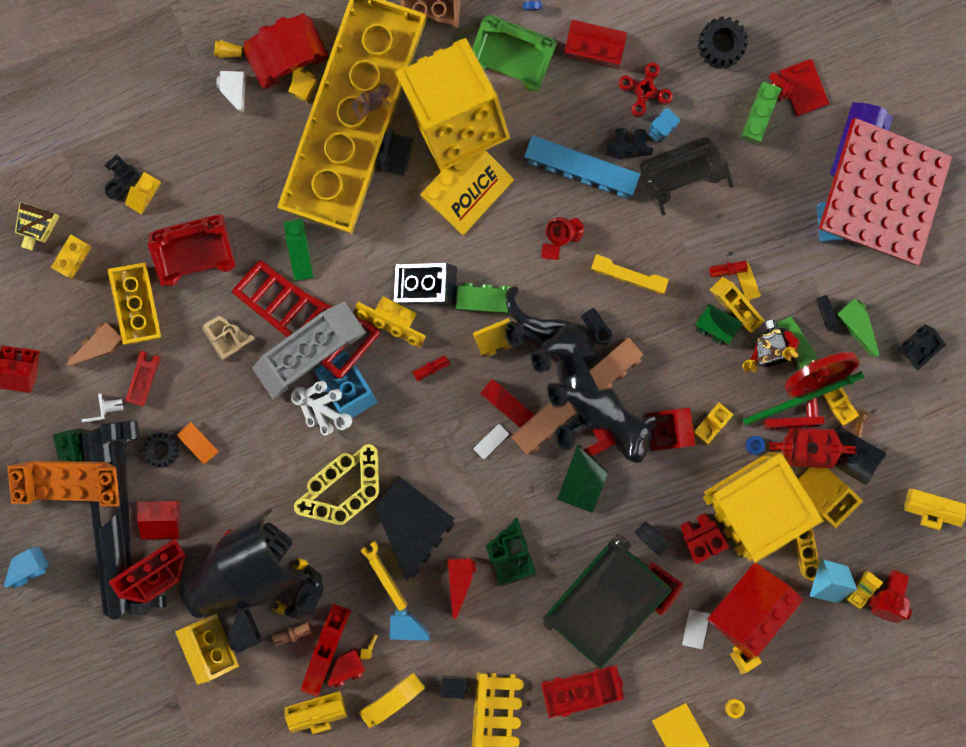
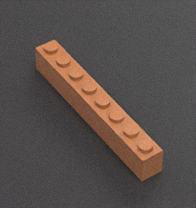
M626 337L589 369L599 391L610 389L613 386L611 382L616 378L618 380L623 378L630 366L634 368L642 361L640 359L643 356L642 352L629 337ZM550 402L510 437L526 455L528 453L532 455L540 448L538 445L543 440L545 442L549 441L554 436L553 432L557 427L568 423L567 420L575 416L576 412L569 402L563 407H554Z

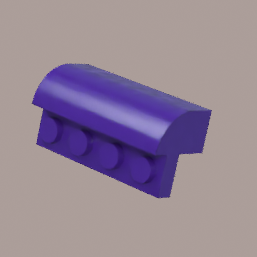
M852 102L830 172L831 176H835L851 120L857 118L889 131L893 116L889 115L886 109L868 103Z

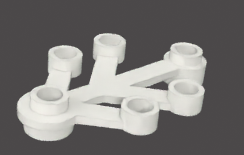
M324 381L316 382L314 386L308 389L304 387L295 388L291 393V400L294 404L301 406L307 426L313 427L319 423L322 435L331 434L333 426L326 422L324 415L333 419L336 428L339 430H344L351 426L352 418L350 415L345 413L339 414L324 405L331 401L340 400L342 398L340 390H331L329 394L315 400L309 396L325 392L327 384ZM309 406L313 408L315 415L311 414Z

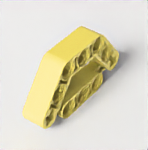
M368 444L363 446L354 455L343 453L309 480L307 484L308 492L294 504L295 512L301 516L337 525L348 522L375 500L380 493L378 449L374 445ZM368 447H370V450L374 451V455H371V461L375 460V464L364 465V461H368V456L364 455V451H367ZM345 456L351 458L352 463L349 467H344L341 463L342 458ZM360 462L361 488L339 506L314 500ZM367 467H372L375 470V475L372 478H368L365 475ZM330 468L334 469L337 473L334 479L327 477L326 473ZM316 480L321 483L320 491L312 489V483ZM368 486L375 488V496H367L365 491ZM353 498L360 500L361 506L359 509L352 508L351 500ZM306 502L305 505L313 507V503L316 504L313 508V515L310 514L312 511L310 509H305L302 512L299 504ZM319 506H324L327 509L326 516L321 517L318 515L317 509ZM337 511L345 512L346 518L344 521L336 519Z

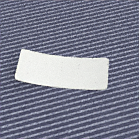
M498 424L474 447V450L482 459H485L509 433Z

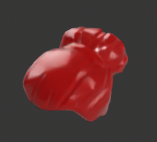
M558 217L552 219L547 224L545 232L552 244L563 246L571 241H580L583 237L584 226L578 218L569 220Z

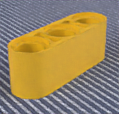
M809 529L804 539L798 536L794 539L801 575L807 580L814 581L819 558L813 530ZM809 547L811 555L805 558L803 550ZM813 566L815 573L813 576L808 577L806 571L809 567Z

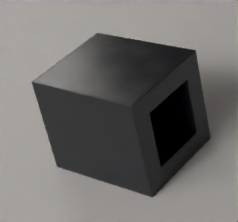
M443 675L441 697L464 699V694L469 693V682H466V677Z

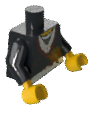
M296 558L299 561V565L293 564V568L304 571L303 576L309 573L310 577L299 583L288 607L280 601H275L279 604V607L276 610L272 608V610L280 615L285 614L293 619L302 620L307 614L312 615L324 588L322 575L308 565L307 560Z

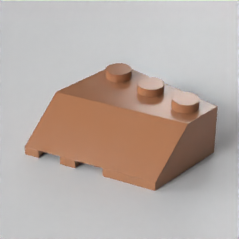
M400 0L403 7L424 13L427 18L437 22H443L459 28L460 0Z

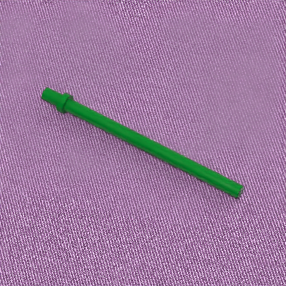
M862 371L853 375L848 374L846 375L847 377L746 417L743 419V422L747 426L850 384L852 386L854 382L864 379Z

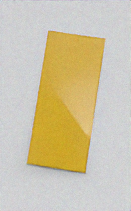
M748 262V268H746L748 272L737 273L744 295L749 301L761 295Z

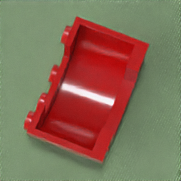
M305 13L289 19L282 17L276 20V24L270 27L266 25L259 28V33L243 42V52L262 91L278 84V78L311 62L313 66L320 64L330 57L312 18Z

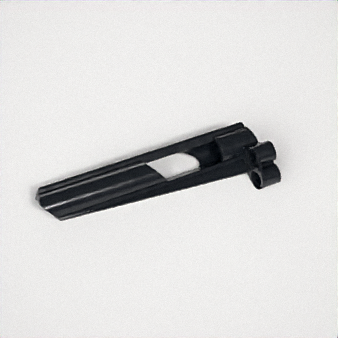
M137 420L102 424L99 428L82 434L85 462H107L116 467L120 505L116 506V514L103 526H101L99 502L90 501L103 614L112 620H117L130 607V602H133L132 600L119 598L108 581L131 567L126 441L140 440Z

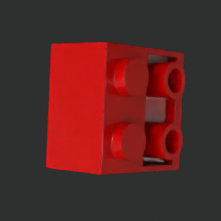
M2 345L0 349V389L31 393L36 382L40 351Z

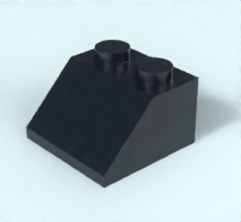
M248 607L238 610L229 633L230 639L228 644L232 651L235 650L236 654L259 644L263 640Z

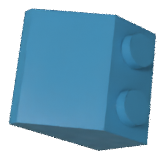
M396 609L395 612H392L390 616V639L429 641L430 632L412 612H407L408 609L401 611Z

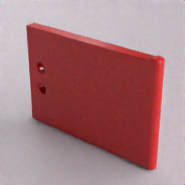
M812 58L779 71L783 78L795 85L792 89L794 92L790 100L796 116L830 104Z

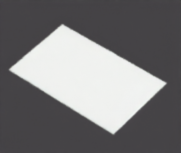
M689 609L682 645L703 649L709 613Z

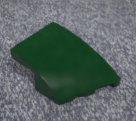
M577 444L557 500L593 513L609 471L598 464L594 457H589L582 450L581 445Z
M518 518L512 520L513 522L505 530H502L495 539L486 545L489 559L495 569L500 587L537 575Z

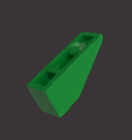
M303 219L283 222L294 281L314 278L305 222Z

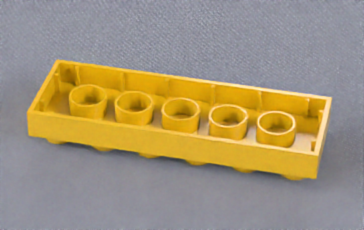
M349 0L277 206L280 211L350 235L353 234L378 162L379 153L383 147L384 133H388L403 89L395 71L406 65L407 67L411 65L427 20L426 14L385 0Z

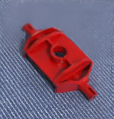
M791 428L783 442H769V450H781L789 466L834 468L842 454H855V451L848 449L856 450V446L842 445L836 431L833 429ZM810 443L818 445V451L815 454H811L807 450Z

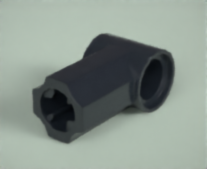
M595 308L588 310L580 316L599 345H606L611 341L612 331L606 326ZM605 331L608 333L609 338L602 341L599 339L598 333Z

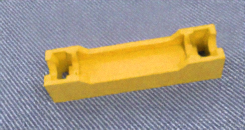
M596 254L590 271L660 295L665 293L669 279L656 274L647 276L615 265L611 259Z

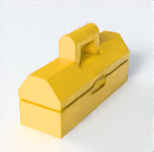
M908 489L904 511L921 515V526L940 531L943 522L962 527L966 518V504L916 489ZM928 516L938 517L937 522L928 520Z
M340 691L285 707V719L291 733L308 728L311 729L312 734L320 733L331 729L330 722L347 717L345 703Z

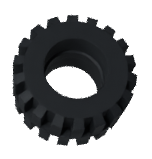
M723 16L719 17L718 20L716 18L712 19L710 23L708 22L705 25L698 39V50H700V56L705 58L704 62L706 64L709 62L711 67L714 68L716 65L718 69L723 67L729 68L742 58L747 49L748 40L746 38L748 34L743 31L745 28L743 25H738V20L734 22L731 21V17L724 19ZM716 34L728 35L733 42V49L729 52L718 51L712 43L713 36Z

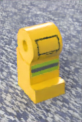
M865 570L855 584L857 590L847 596L846 600L858 609H861L883 582Z

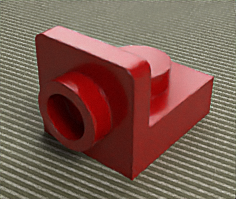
M772 72L768 77L772 80L771 84L783 88L777 99L780 101L788 100L794 92L792 89L795 85L778 73Z

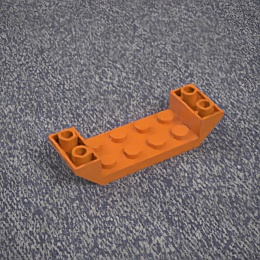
M36 460L7 466L11 504H30L35 500L99 501L100 506L120 505L116 467L107 462Z

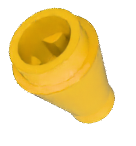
M223 40L215 41L214 56L219 57V59L241 57L242 46Z

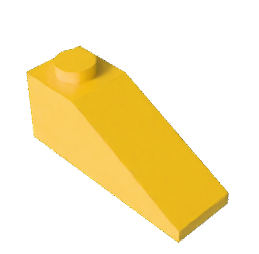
M722 277L709 289L719 303L734 318L743 322L742 326L750 334L765 321L736 285L728 279Z

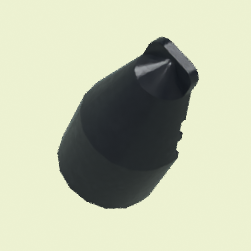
M271 509L224 536L190 580L180 586V597L193 617L202 618L209 613L263 605L310 577L309 573L304 576H295L287 572L272 555L266 543L263 530L264 519L272 513Z

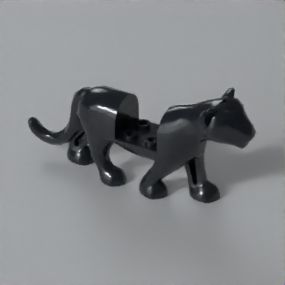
M518 287L509 288L505 294V303L508 312L517 322L511 321L506 324L505 334L508 344L518 347L523 344L525 339L537 350L531 354V362L536 372L548 371L551 368V360H553L557 364L560 384H548L547 393L549 400L554 407H563L569 402L576 412L575 416L568 423L559 425L556 429V439L559 447L564 450L573 448L576 443L575 434L580 431L606 430L613 437L615 447L623 453L627 460L633 463H641L647 454L652 440V429L656 424V418L651 416L639 420L627 411L614 389L610 388L599 391L587 367L596 358V353L584 329L561 319L542 320L526 315L520 310L515 301V297L519 293Z

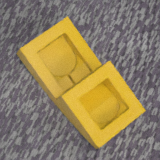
M842 387L823 395L842 427L859 417Z
M718 402L694 430V435L707 446L734 414Z

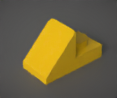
M144 172L136 186L130 187L125 205L142 215L162 182Z

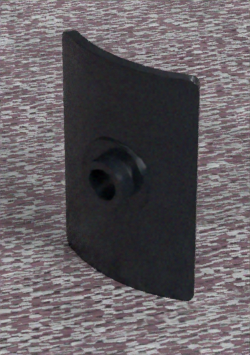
M838 426L835 431L841 444L844 446H856V450L848 449L855 451V454H842L834 467L867 485L887 454Z

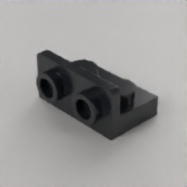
M925 324L919 327L897 350L905 355L914 369L919 370L946 344L934 328Z

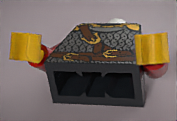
M777 320L767 321V332L757 336L754 352L751 358L743 363L742 368L746 373L749 370L756 372L757 365L769 368L798 359L799 339L790 330L778 328Z

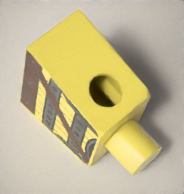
M20 202L15 233L24 236L21 247L32 251L36 240L45 243L59 219V215Z

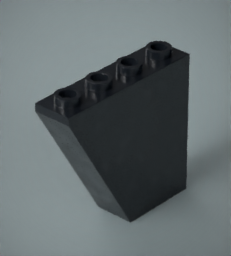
M400 476L375 507L403 577L406 580L410 577L414 579L420 571L417 567L421 562L425 564L432 555L429 553L432 547L437 548L443 541V538H441L442 534L445 531L449 533L455 525L452 522L454 520L453 516Z

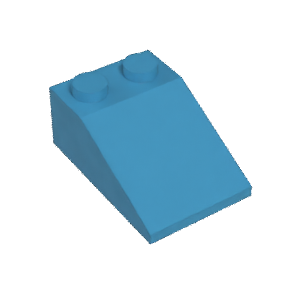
M346 350L337 355L331 363L340 370L348 361L350 355ZM355 364L342 379H338L322 365L314 369L319 380L327 384L326 392L328 394L334 389L341 391L342 398L333 402L339 414L345 413L353 418L378 403Z

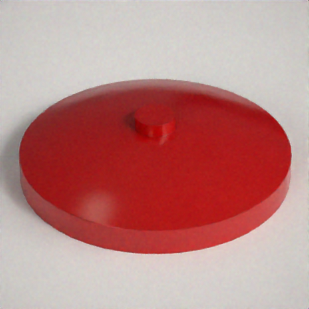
M843 352L816 359L792 375L786 381L784 388L790 397L801 396L847 377L846 375L848 374L851 375L858 368L860 362L857 355L853 352Z

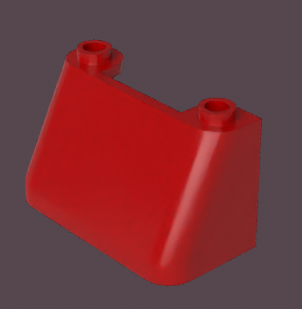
M222 214L161 228L149 234L147 245L161 286H174L178 283L177 281L180 279V276L215 267L218 270H222V272H229L236 267L225 219Z

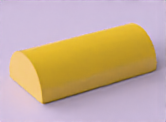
M146 262L107 269L123 345H134L160 339L161 333Z

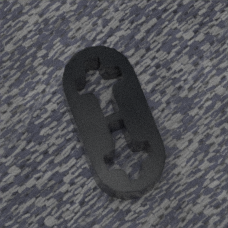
M828 296L818 297L817 304L827 331L831 332L838 329V322Z

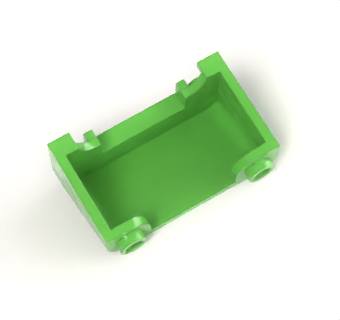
M486 15L481 22L472 50L482 69L488 67L519 79L526 90L535 92L539 91L558 42L548 36L499 17Z

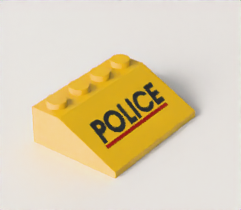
M485 150L441 171L420 196L464 236L514 179Z

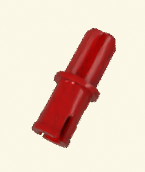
M743 260L709 267V275L713 278L725 275L731 277L732 274L748 272V269H746L748 268L747 262Z
M444 355L430 363L427 362L426 365L412 371L416 381L419 382L431 374L434 376L435 372L449 366L450 362L447 356Z

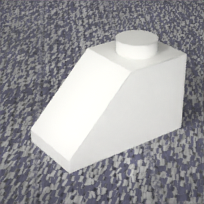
M220 71V76H217V88L240 113H244L246 75L244 72Z

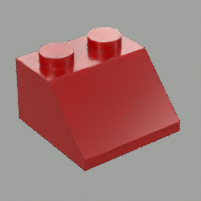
M690 407L646 413L647 417L652 416L656 418L650 442L651 451L695 446Z
M180 500L137 502V523L141 540L180 539Z

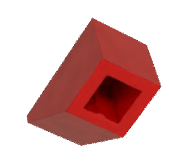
M357 648L338 656L328 681L329 687L334 685L337 688L345 684L344 680L349 678L355 680L363 676L362 672H365L366 668Z

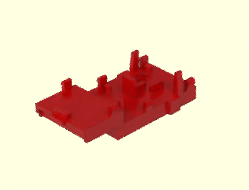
M617 664L603 667L601 670L597 667L590 672L577 675L576 673L571 674L572 676L561 678L560 676L550 681H542L541 683L549 718L561 715L562 717L570 716L569 713L604 706L603 704L625 699L622 690L624 685L622 677H619Z

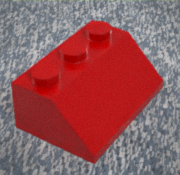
M571 20L563 57L619 70L627 32Z

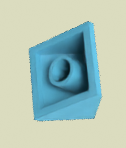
M820 559L810 593L811 597L839 603L857 590L848 566Z

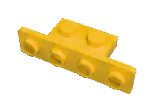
M384 296L375 310L360 302H357L353 314L359 319L367 320L374 324L375 327L383 329L413 346L422 347L426 336L410 328L417 315L416 312Z

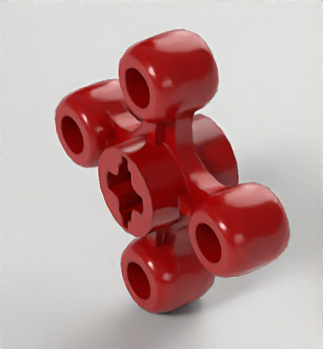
M651 62L646 65L644 71L645 78L641 82H635L628 75L620 77L618 81L620 90H630L637 94V101L631 107V114L636 118H641L645 115L646 102L649 99H657L662 105H668L673 99V94L670 90H658L654 86V79L660 73V67L656 63ZM653 68L655 73H651L649 69ZM627 81L629 85L625 86L622 82ZM648 85V92L644 96L643 88ZM662 95H667L668 99H663ZM635 108H641L642 112H637Z

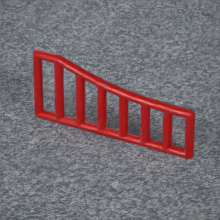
M259 260L232 290L233 295L286 337L293 334L286 326L307 302L318 308L302 326L323 311L333 307L295 286L262 260ZM260 270H263L270 277L249 298L242 290ZM277 281L285 288L264 310L257 302ZM292 292L301 299L279 322L271 314ZM356 315L355 317L361 326L371 334L340 370L331 362L345 345L319 363L338 379H342L380 335V331L367 320L359 319Z

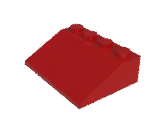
M754 562L707 620L749 659L756 658L804 599L785 582Z

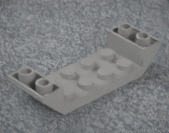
M342 302L323 311L266 352L252 369L274 400L289 389L288 385L345 344L355 342L366 334V331L346 302Z

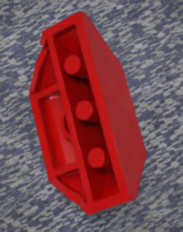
M173 539L108 582L119 598L147 603L179 582L186 554L177 540Z

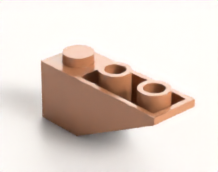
M101 323L94 330L96 333L91 338L87 337L81 343V349L70 354L66 365L73 367L114 353L122 344L121 334L110 323Z

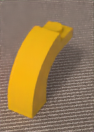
M413 672L358 713L367 726L371 728L406 705L425 687Z

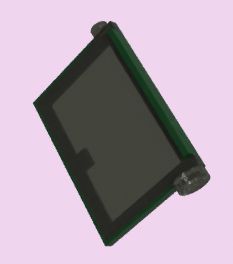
M616 534L543 617L545 620L543 625L548 630L552 631L555 629L600 670L673 590L628 551L631 548V544L620 534Z

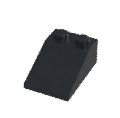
M448 263L396 264L394 302L455 305L457 266Z

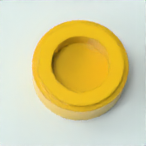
M733 698L727 701L725 711L729 717L737 719L743 716L745 706L741 700Z

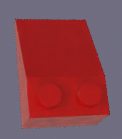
M471 556L448 558L453 619H457L473 579V573H476V561L472 560Z

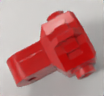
M894 569L890 572L885 590L877 595H873L870 599L869 606H872V614L894 623L910 619L912 609H909L911 602L905 596L909 575Z

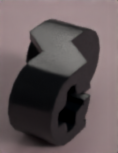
M158 595L147 603L130 602L129 614L146 615L152 607H166L167 596Z

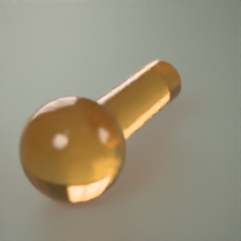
M863 409L857 410L858 417L854 419L856 422L854 435L860 438L863 425L869 419L867 411Z

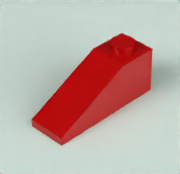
M493 379L480 392L482 397L519 428L535 416Z

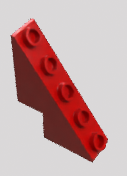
M333 604L312 654L300 691L315 697L319 696L350 616V609Z

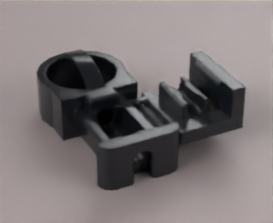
M118 154L104 165L109 171L112 170L115 173V178L105 186L106 196L115 201L122 199L128 192L127 188L138 177L142 176L132 165H127ZM116 184L113 188L109 190L111 185ZM121 187L122 191L119 196L110 197L116 189Z

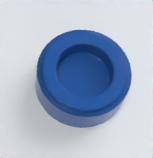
M542 1L523 2V10L525 11L542 9Z
M751 436L745 443L746 450L752 455H759L765 450V441L759 436Z

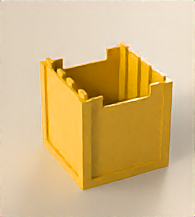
M466 38L454 42L453 46L444 50L440 49L433 52L434 55L418 59V62L408 67L406 65L395 71L410 102L411 114L440 171L510 139L497 94Z
M779 452L764 454L704 491V501L707 505L711 504L716 511L714 517L718 523L722 522L725 526L723 532L727 538L731 537L735 542L736 547L734 549L738 556L747 557L748 561L753 560L755 563L823 521L786 459Z

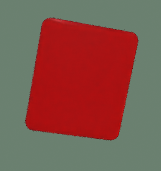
M543 243L541 258L558 260L560 246Z

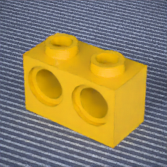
M70 234L51 268L73 279L92 246Z

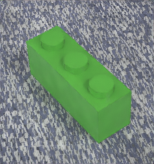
M764 81L759 86L742 131L741 140L757 146L762 141L780 93V87Z
M462 283V286H458L456 310L510 314L505 303V294L512 286H500V289L493 288V285L489 284L473 287V283Z

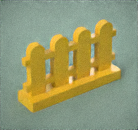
M477 671L472 747H518L520 741L516 736H512V729H518L521 721L518 717L513 716V710L520 709L522 701L518 697H514V692L523 688V681L516 678L515 674H510V678L496 677V673H491V676L487 677V673ZM487 689H490L489 696H486ZM495 689L509 690V697L495 696ZM485 708H488V715H485ZM494 709H508L507 716H493ZM484 728H487V735H484ZM493 728L506 729V735H492Z

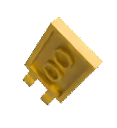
M374 541L371 543L372 552L368 551L366 547L362 548L361 552L368 558L396 607L401 611L407 607L408 603L377 555L378 544Z

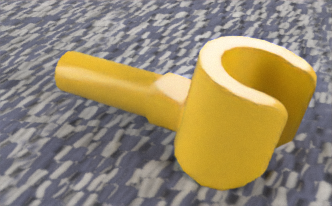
M373 634L368 649L362 648L361 659L368 660L371 658L372 649L378 635Z

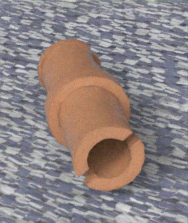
M307 622L295 628L289 627L288 630L281 633L273 634L272 638L277 647L289 641L295 642L298 638L313 634L310 623Z

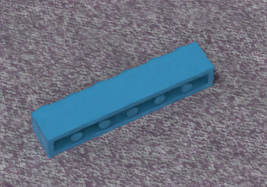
M533 135L524 156V160L530 166L537 167L540 165L545 167V171L554 174L556 171L560 172L567 179L573 180L576 178L581 180L580 183L591 186L593 184L599 186L601 191L607 193L610 191L616 192L617 196L623 199L632 198L640 177V173Z

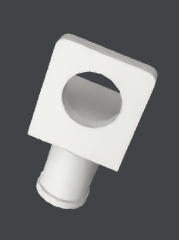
M98 394L101 417L82 419V422L105 420L106 412L124 411L123 405L115 406L123 404L122 398L104 401L102 394Z

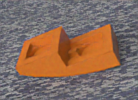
M192 422L187 424L177 434L204 465L219 452Z

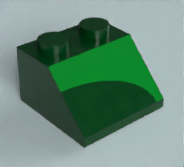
M707 304L702 309L693 326L697 328V333L703 336L708 334L713 337V342L723 346V344L728 345L743 322L715 306Z

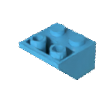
M39 546L30 548L12 558L4 583L5 588L11 586L13 589L21 587L29 582L28 578H37L46 573L44 569L50 566Z

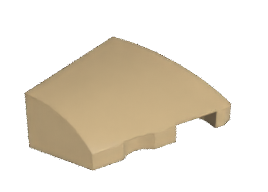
M221 316L207 322L202 327V330L222 361L255 340L252 335L249 336L239 330V327L231 325Z

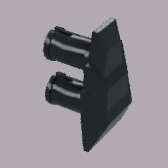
M617 128L615 130V142H608L606 155L620 160L652 155L653 148L646 146V130L636 129L634 131V142H627V129Z

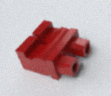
M707 513L696 517L700 524V527L696 529L693 528L690 521L680 525L683 533L682 538L694 564H698L711 557L706 546L709 547L712 555H716L729 548L715 521H711Z

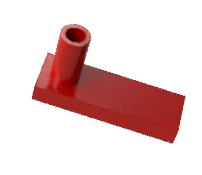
M817 398L805 402L807 417L766 419L764 421V430L822 427L825 424L824 416H818Z

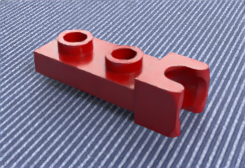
M140 351L125 401L145 407L161 357L155 355L152 361L148 362L146 360L147 352Z

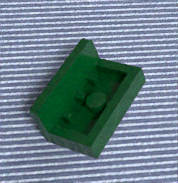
M82 428L53 434L58 461H85L82 440L84 432Z

